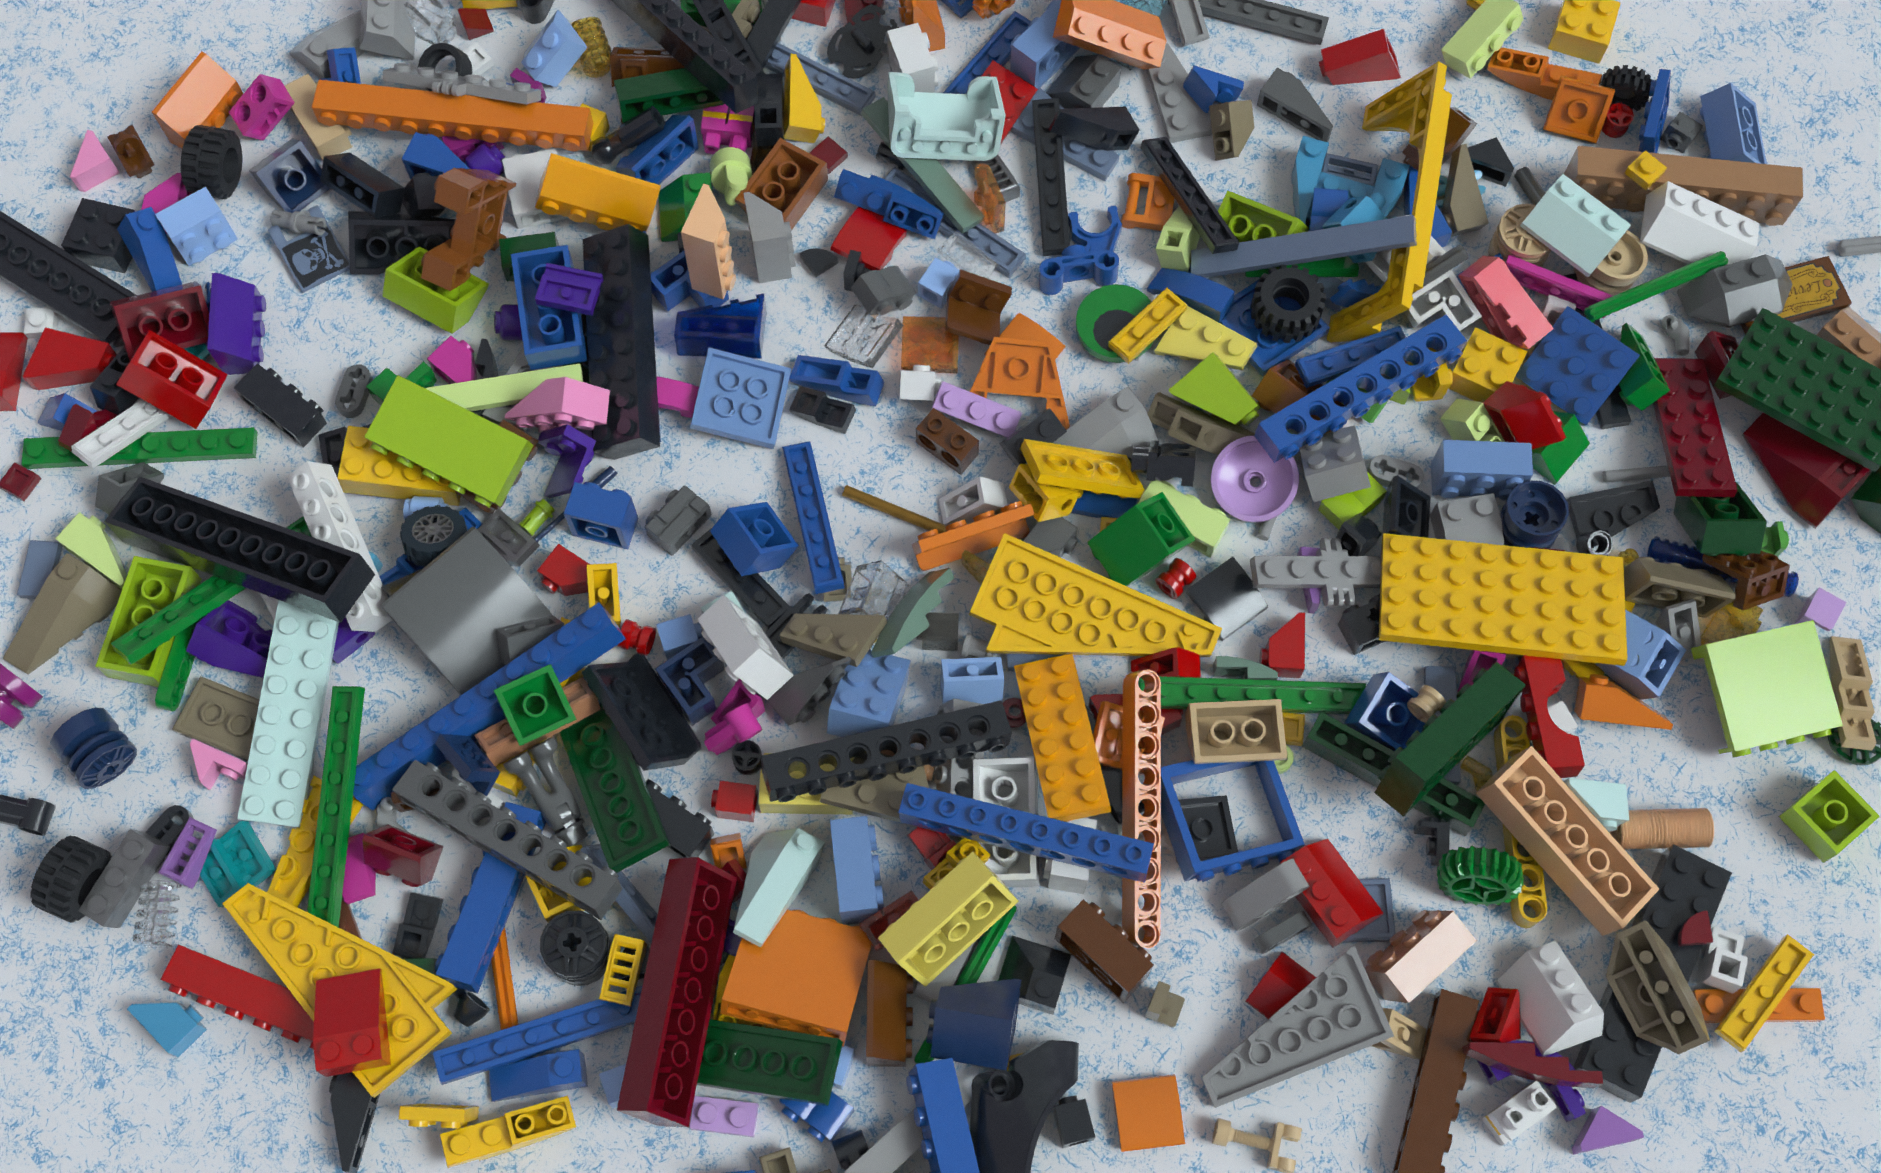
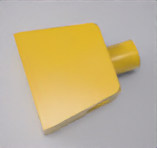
M1019 464L1009 485V489L1023 505L1031 503L1034 512L1033 517L1038 522L1069 515L1077 499L1083 495V490H1069L1065 487L1043 486L1036 483L1028 464Z

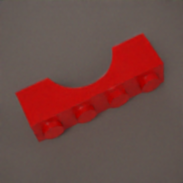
M1523 655L1518 666L1514 669V676L1526 684L1520 697V706L1522 712H1526L1527 738L1529 741H1532L1534 749L1560 778L1577 777L1585 766L1579 737L1561 730L1552 721L1547 708L1548 698L1558 693L1566 681L1561 659Z

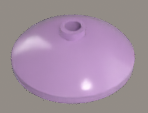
M1246 436L1231 442L1220 452L1212 468L1211 486L1218 504L1229 515L1245 522H1264L1279 516L1291 505L1298 491L1299 471L1294 457L1288 460L1282 458L1274 463L1254 436ZM1259 478L1261 484L1258 487H1253L1250 485L1251 479Z

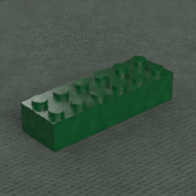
M1498 662L1488 670L1482 668L1472 680L1474 683L1472 686L1466 683L1456 695V698H1458L1456 701L1449 699L1439 711L1441 714L1439 717L1435 714L1432 715L1422 728L1424 731L1422 733L1418 730L1415 731L1405 744L1407 747L1405 749L1398 747L1388 759L1391 766L1387 765L1377 777L1380 784L1374 793L1403 817L1504 719L1526 686L1525 683Z

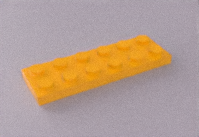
M1073 653L1015 665V674L1048 818L1067 822L1111 812Z

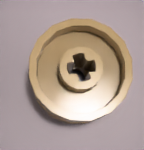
M1627 230L1589 277L1585 276L1575 267L1574 273H1576L1580 283L1615 296L1629 290L1646 268L1648 254L1645 245L1639 243L1640 239L1638 236Z

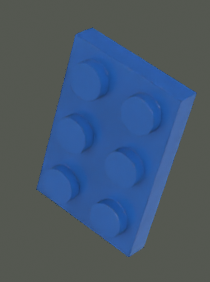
M1659 69L1657 80L1651 81L1649 96L1652 97L1645 106V125L1641 124L1639 141L1641 142L1639 152L1646 150L1649 153H1658L1669 107L1671 70Z

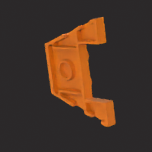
M994 337L970 392L987 398V393L1046 398V409L1050 408L1066 430L1070 428L1051 342Z

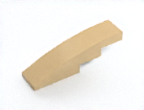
M1831 636L1829 640L1830 673L1833 692L1843 726L1837 727L1841 747L1872 751L1877 743L1871 724V718L1875 711L1869 693L1873 680L1861 639Z

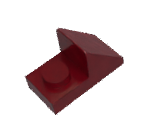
M74 404L58 439L59 445L72 451V445L118 415L105 409L92 414L91 411Z

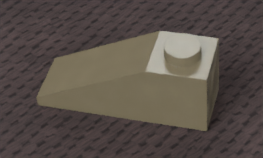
M1467 144L1460 145L1452 152L1443 200L1442 215L1452 230L1451 237L1480 230L1489 224Z

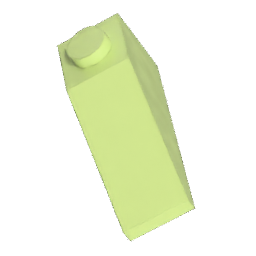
M79 512L55 539L67 551L122 590L127 573L112 539L104 531L107 526L92 515L88 519Z

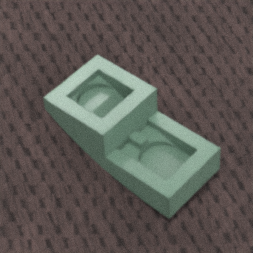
M1216 656L1213 663V677L1243 676V679L1252 680L1278 679V672L1243 658Z

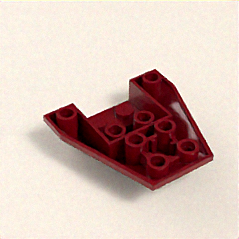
M1762 413L1742 434L1791 510L1815 529L1870 471V469L1765 413Z

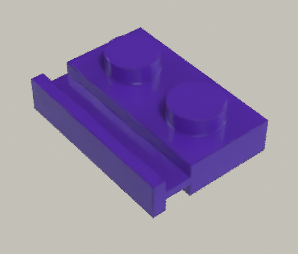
M546 263V270L542 275L535 296L536 304L592 316L600 293V286L604 280L603 275Z

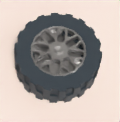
M440 505L428 506L421 510H416L405 519L406 521L401 525L400 537L407 559L410 562H414V565L425 568L466 533L467 526L464 517L456 509L453 510L451 507H441Z

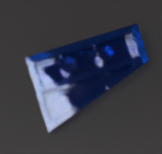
M765 293L758 294L756 299L739 302V299L730 300V304L715 308L712 305L677 312L674 331L677 355L706 357L708 347L753 359H762L767 315Z

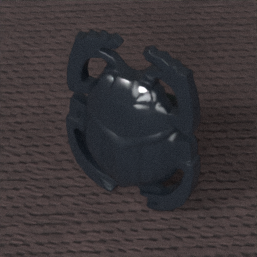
M870 4L857 12L852 18V21L856 24L852 26L851 22H848L844 27L837 30L828 44L827 56L830 63L841 62L844 65L842 75L847 78H861L870 73L883 57L879 50L882 48L885 53H888L887 43H884L886 32L899 28L894 19H890L892 27L889 25L883 26L879 23L877 12L885 15V10L877 7V5ZM867 14H873L875 16L873 19L865 21L861 20V18ZM842 35L839 41L838 52H835L836 42L839 36ZM871 63V65L867 68L861 70L853 69V67H863Z

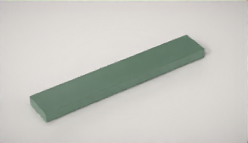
M882 97L863 108L861 115L891 149L888 101ZM897 157L961 234L984 220V214L937 159Z

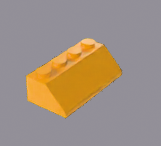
M551 153L540 180L535 208L549 215L557 214L568 217L574 222L593 224L602 230H611L630 224L640 231H647L661 185Z

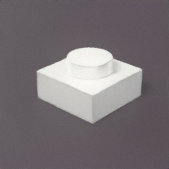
M477 42L463 51L468 55L472 63V75H481L494 66L493 59Z
M48 307L26 308L24 334L28 339L40 338L45 327L57 330L58 314Z

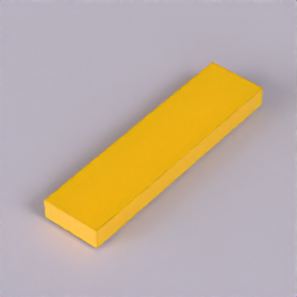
M1790 935L1783 936L1714 1032L1739 1052L1745 1051L1814 954Z

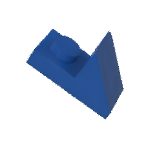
M355 47L327 50L331 78L319 80L361 84Z
M1193 65L1183 83V88L1205 113H1208L1209 106L1213 105L1214 101L1219 103L1236 101L1244 86V81L1195 65Z

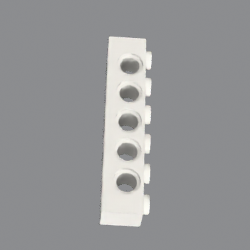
M307 461L287 476L312 537L359 553L375 573V576L350 609L346 618L352 631L376 632L392 621L390 616L380 606L388 599L387 593L381 588L383 584L332 465Z

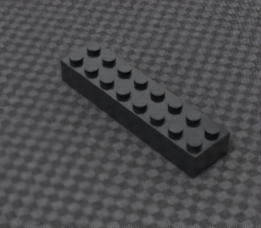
M630 224L582 239L584 270L600 273L604 279L600 286V293L593 315H586L589 384L610 390L607 424L596 425L592 430V439L596 440L593 451L612 460L660 447L649 237Z
M1673 844L1661 854L1651 878L1659 890L1636 914L1632 926L1645 920L1651 925L1669 947L1688 983L1703 945L1678 946V934L1684 923L1691 916L1702 911H1708L1711 926L1732 872ZM1608 982L1599 1004L1604 1012L1602 1036L1583 1042L1573 1067L1575 1070L1602 1071L1603 1084L1598 1087L1631 1103L1642 1098L1662 1047L1636 1036Z

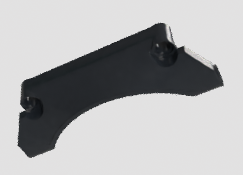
M1043 1041L1010 1060L1008 1071L997 1070L979 1073L974 1077L971 1085L970 1134L980 1173H1031L1035 1147L1047 1117L1065 1092L1078 1081L1079 1043L1073 1041Z

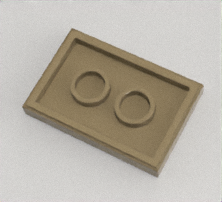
M200 676L172 730L175 733L198 740L215 749L248 761L260 699Z

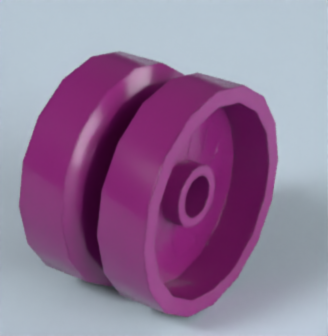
M0 664V720L12 729H15L24 719L23 712L11 703L16 699L26 708L33 709L43 696Z

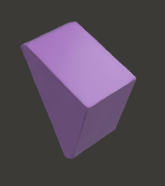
M1599 1106L1590 1112L1571 1149L1573 1155L1633 1142L1644 1138L1642 1130L1603 1106Z

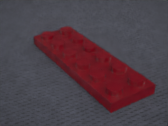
M1654 358L1670 389L1669 392L1655 401L1653 406L1675 496L1734 497L1738 489L1704 360Z

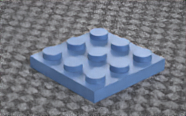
M708 347L690 428L774 449L791 368Z

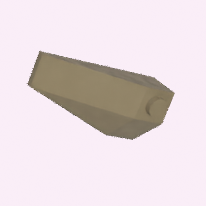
M66 553L47 577L3 659L29 675L59 652V648L73 638L77 640L84 635L83 631L95 622L100 623L106 619L117 606L122 590L90 566Z

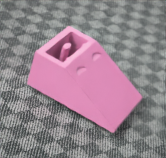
M568 377L546 379L505 414V419L515 421L518 427H537L540 433L566 424L573 428L593 430L596 425L607 424L610 390Z

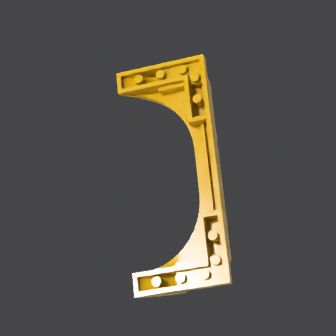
M1440 61L1365 106L1362 129L1365 131L1409 133V143L1418 147L1419 168L1412 215L1416 218L1417 246L1392 249L1388 278L1379 292L1330 316V329L1327 334V341L1331 343L1357 340L1381 332L1382 322L1409 310L1413 301L1412 294L1423 288L1452 94L1444 90L1447 66Z

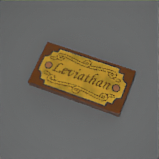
M1829 256L1785 267L1793 285L1783 311L1777 314L1778 316L1795 323L1842 310L1852 304ZM1754 321L1740 324L1745 335Z

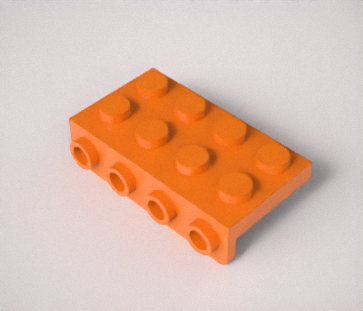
M1018 501L1000 508V514L995 515L994 511L991 510L973 517V523L967 524L964 519L945 526L946 532L939 534L938 529H934L918 535L919 541L911 545L919 568L926 571L998 547L1004 533L1017 539L1027 537L1029 528L1026 518L1034 515L1031 503L1023 506L1022 502Z

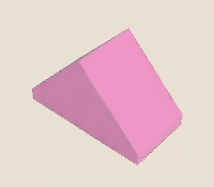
M87 130L70 174V178L79 191L83 192L119 174L118 169L91 130Z

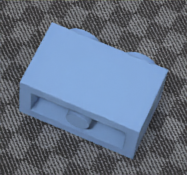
M1001 657L941 659L940 688L942 704L952 699L979 704L1000 700L1003 702L1004 673Z

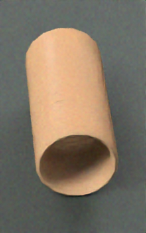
M1707 808L1628 810L1629 821L1619 825L1617 830L1610 831L1611 835L1624 850L1645 848L1668 849L1673 844L1680 848H1708L1714 840L1713 817Z

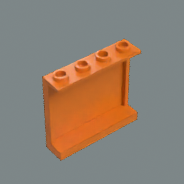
M787 909L762 947L741 938L722 997L720 1014L779 1030L839 1038L843 1041L842 1046L844 1047L875 933L868 931L862 926H848L840 924L831 918H818L810 916L801 910L791 911Z

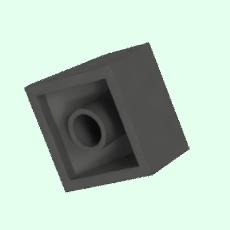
M1099 54L1076 56L1046 93L1052 98H1059V103L1064 109L1103 107L1119 87L1121 67Z

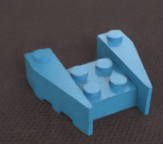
M1307 136L1302 137L1291 174V184H1293L1292 198L1295 217L1306 224L1309 230L1314 188L1348 190V198L1365 195L1369 197L1372 192H1378L1386 199V203L1381 209L1383 214L1387 217L1393 211L1403 190L1410 165L1383 158L1375 184L1371 186L1321 172L1329 143Z

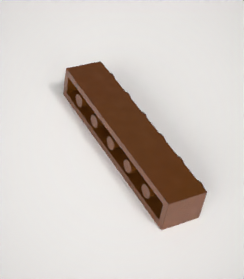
M1441 989L1435 994L1392 1173H1445V1166L1441 1165L1443 1154L1448 1153L1451 1147L1453 1136L1448 1132L1451 1121L1455 1122L1459 1113L1460 1103L1456 1102L1458 1090H1463L1467 1078V1072L1463 1071L1465 1059L1469 1060L1470 1057L1463 1054V1046L1473 1042L1470 1040V1034L1479 1012L1477 1010L1479 1000L1445 989Z

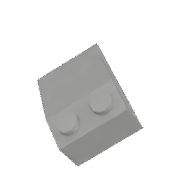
M1494 493L1437 502L1430 514L1436 539L1504 545L1502 521Z

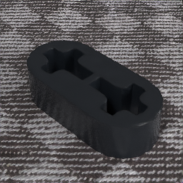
M180 805L171 806L163 812L146 833L171 847L166 854L168 855L189 817L193 818V815L189 810ZM175 815L181 817L184 821L180 826L172 820Z

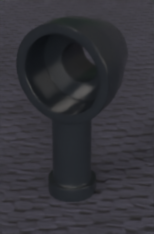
M457 988L452 993L458 999L453 1016L467 1027L481 1020L490 1011L489 1007L470 991Z

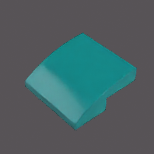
M239 821L220 839H213L200 876L217 906L224 907L222 903L247 883L256 887L276 871V867L249 821Z

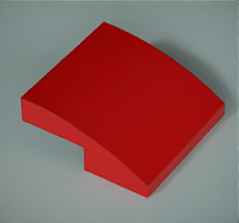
M858 207L838 233L830 250L848 258L850 250L861 252L862 263L866 264V268L872 271H880L891 260L894 249L906 237L907 229L883 221V216Z

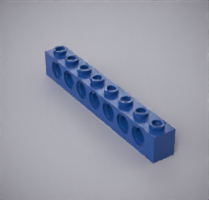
M1444 315L1258 424L1254 437L1274 463L1282 458L1288 460L1296 455L1302 446L1306 444L1312 446L1317 443L1324 433L1330 430L1336 432L1353 416L1355 418L1363 416L1370 410V406L1377 402L1379 405L1387 402L1394 395L1393 393L1399 389L1405 391L1416 383V379L1423 375L1425 377L1433 375L1440 368V365L1445 362L1451 364L1458 360L1463 354L1462 349L1467 340L1450 318ZM1427 347L1435 349L1436 352L1430 351ZM1405 361L1411 362L1413 366L1406 364ZM1381 374L1388 375L1391 379H1386ZM1358 388H1363L1368 393H1363L1359 391ZM1334 401L1343 403L1344 407L1336 405ZM1310 415H1316L1321 420H1314ZM1286 429H1293L1298 434H1291Z
M910 783L906 784L898 812L902 823L1143 883L1146 881L1154 843Z

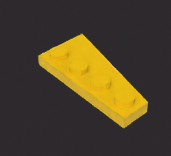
M314 775L310 783L312 790L308 800L305 799L300 828H292L288 838L290 841L286 855L281 856L267 893L298 907L309 890L322 784V779ZM354 796L350 825L364 805Z

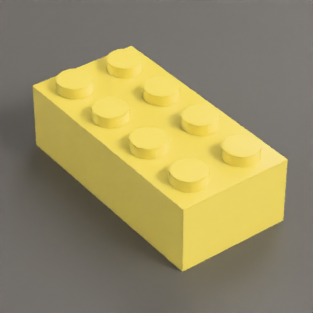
M972 851L966 858L960 860L957 866L943 879L937 881L933 888L919 901L913 903L909 910L896 922L890 924L878 939L895 961L926 987L1019 901L999 877Z

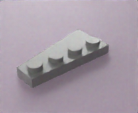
M1166 43L1161 67L1147 69L1146 71L1167 139L1170 143L1210 136L1212 135L1210 110L1208 113L1203 112L1183 88V83L1188 73L1169 44Z

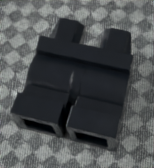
M1150 440V447L1134 446L1131 472L1147 473V481H1155V477L1161 480H1170L1173 477L1182 478L1181 486L1193 487L1196 447L1173 443L1159 445L1157 440Z

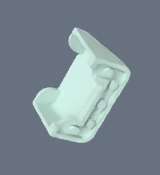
M899 72L888 73L889 138L891 151L894 155L901 158L976 161L991 160L998 155L1006 114L997 77H977L970 82L967 94L914 92L915 84L910 75Z

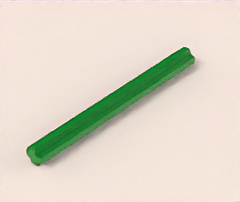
M1719 251L1584 309V314L1588 320L1593 322L1700 277L1712 269L1727 265L1728 258L1726 253Z
M1015 905L983 934L955 985L977 983L1016 912L1017 907ZM927 1036L914 1058L915 1064L934 1060V1058H931L932 1044L926 1043Z

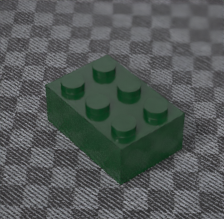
M1737 482L1738 490L1734 497L1676 496L1673 514L1700 553L1708 556H1717L1719 554L1746 556L1748 554L1761 553L1767 521Z

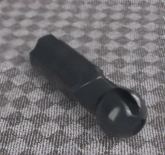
M651 106L622 124L618 130L610 135L596 139L591 148L593 158L601 164L612 163L622 152L629 148H634L663 130L666 125L663 116L657 108Z

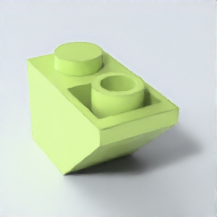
M1456 399L1440 418L1453 440L1505 442L1482 402Z

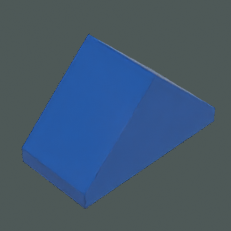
M63 393L49 398L38 423L39 425L62 431L74 404L91 411L92 414L97 412V410Z

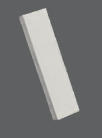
M142 399L72 445V453L93 469L170 418L171 415Z

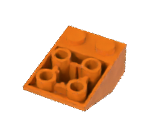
M899 0L900 7H898L901 23H905V26L914 23L919 24L921 32L927 33L930 43L929 52L945 49V30L937 1Z

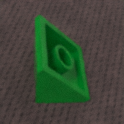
M1553 411L1562 421L1561 427L1566 438L1561 442L1532 449V464L1535 471L1556 485L1589 446L1590 442L1575 414Z
M551 664L493 690L519 746L577 720Z

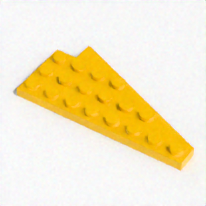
M1006 533L1003 534L968 614L995 626L985 652L999 654L1066 655L1073 653V655L1147 656L1174 647H1180L1197 653L1200 657H1210L1222 630L1221 627Z
M249 883L222 903L313 1021L316 980L382 969L391 1065L353 1072L372 1097L375 1098L452 1034L450 1029L434 1011L435 1007L457 990L452 983Z

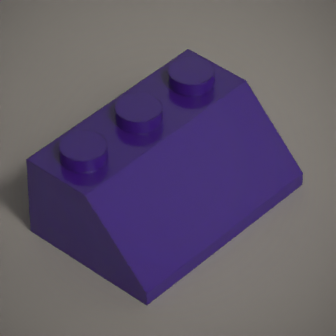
M212 273L207 350L224 373L228 375L247 374L257 363L260 364L264 360L261 337L265 336V326L262 320V312L266 311L265 297L260 294L254 284L224 274Z

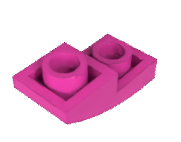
M657 376L658 408L680 411L681 416L692 418L699 387Z
M364 832L348 838L342 893L344 902L347 905L376 895V872L372 866L364 864L362 842Z

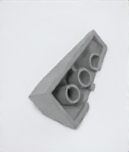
M361 10L308 35L289 52L290 55L320 79L331 78L327 50L355 47L357 58L366 51L359 49Z
M1128 386L1103 401L1068 428L1067 432L1053 443L1127 455L1128 459L1131 460L1134 446L1150 447V440H1159L1145 407Z

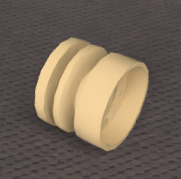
M1519 204L1505 212L1491 238L1488 249L1489 256H1495L1500 253L1503 256V261L1506 262L1510 254L1543 267L1551 249L1520 227L1536 205Z

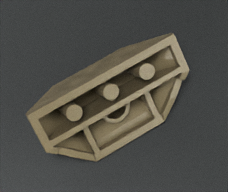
M1645 920L1617 933L1606 978L1636 1036L1677 1054L1710 1041L1698 1001L1669 947L1651 925Z

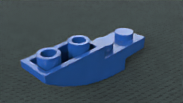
M845 169L840 174L834 197L883 215V221L934 240L944 215L935 206L901 186L875 175L867 178Z

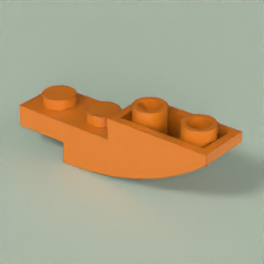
M1503 47L1493 53L1487 67L1489 72L1503 81L1549 100H1553L1561 75L1600 85L1602 81V74L1549 64L1548 56Z

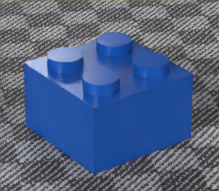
M585 482L584 484L574 483L564 511V516L573 536L627 550L629 549L639 519L632 497L627 492L619 489H613L612 491L601 489L599 485L591 482Z
M768 502L728 508L710 530L718 545L724 550L741 576L779 569L799 547Z
M1390 672L1373 674L1344 724L1393 751L1398 747L1405 749L1407 747L1405 745L1407 740L1415 731L1418 730L1421 733L1425 724L1417 719L1407 707L1408 701L1411 698H1416L1419 693Z

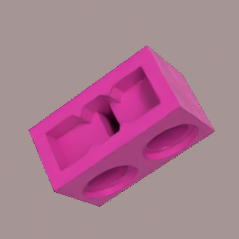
M259 74L229 113L243 136L265 140L295 102L280 79Z

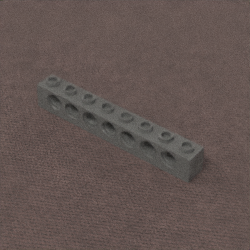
M414 760L392 789L398 799L404 804L599 920H602L622 891L618 880L619 875L615 871L604 865L602 868L592 864L593 860L588 855L579 850L573 853L567 849V844L558 837L552 835L548 838L541 834L542 830L534 823L526 821L524 824L515 819L517 816L510 809L504 806L498 809L491 804L492 801L486 795L479 791H476L475 794L466 790L467 786L455 777H451L450 780L441 775L442 771L429 762L423 765ZM433 789H440L436 795L428 796ZM465 803L462 809L452 811L457 804ZM490 818L487 824L477 826L481 819ZM515 832L512 839L508 841L502 840L507 833ZM532 848H541L536 855H527ZM566 862V866L562 870L553 871V867L557 863ZM585 877L592 878L588 885L578 886L581 879Z

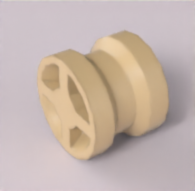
M1423 685L1418 691L1419 695L1408 701L1407 707L1417 719L1426 723L1432 715L1441 710L1446 700L1436 689Z

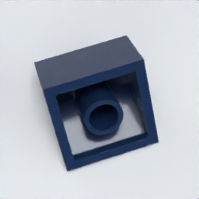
M293 138L249 170L265 193L285 212L301 211L330 189L320 182L321 167L303 143Z

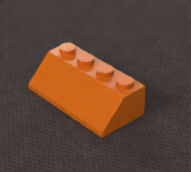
M1061 0L1053 38L1143 70L1161 67L1167 42L1160 17L1114 0Z

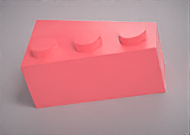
M1482 256L1458 275L1472 302L1482 315L1481 318L1490 334L1517 347L1529 349L1554 329L1500 257Z

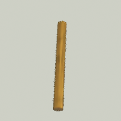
M846 485L843 490L842 496L928 531L938 529L939 534L946 532V525L851 486Z

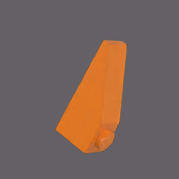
M1590 674V678L1580 677L1574 712L1580 719L1672 730L1673 724L1666 716L1608 680L1607 676Z

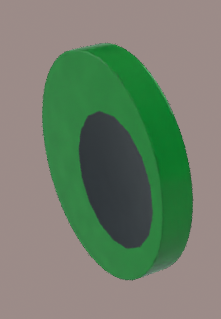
M1107 285L1092 291L1081 302L1076 315V332L1080 343L1087 352L1100 360L1113 363L1125 362L1108 347V342L1150 304L1151 300L1141 291L1127 285ZM1153 342L1149 346H1147L1136 358L1143 355L1151 347Z

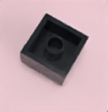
M82 198L61 246L66 252L87 265L125 274L132 255L117 228L125 215L133 213L135 210Z

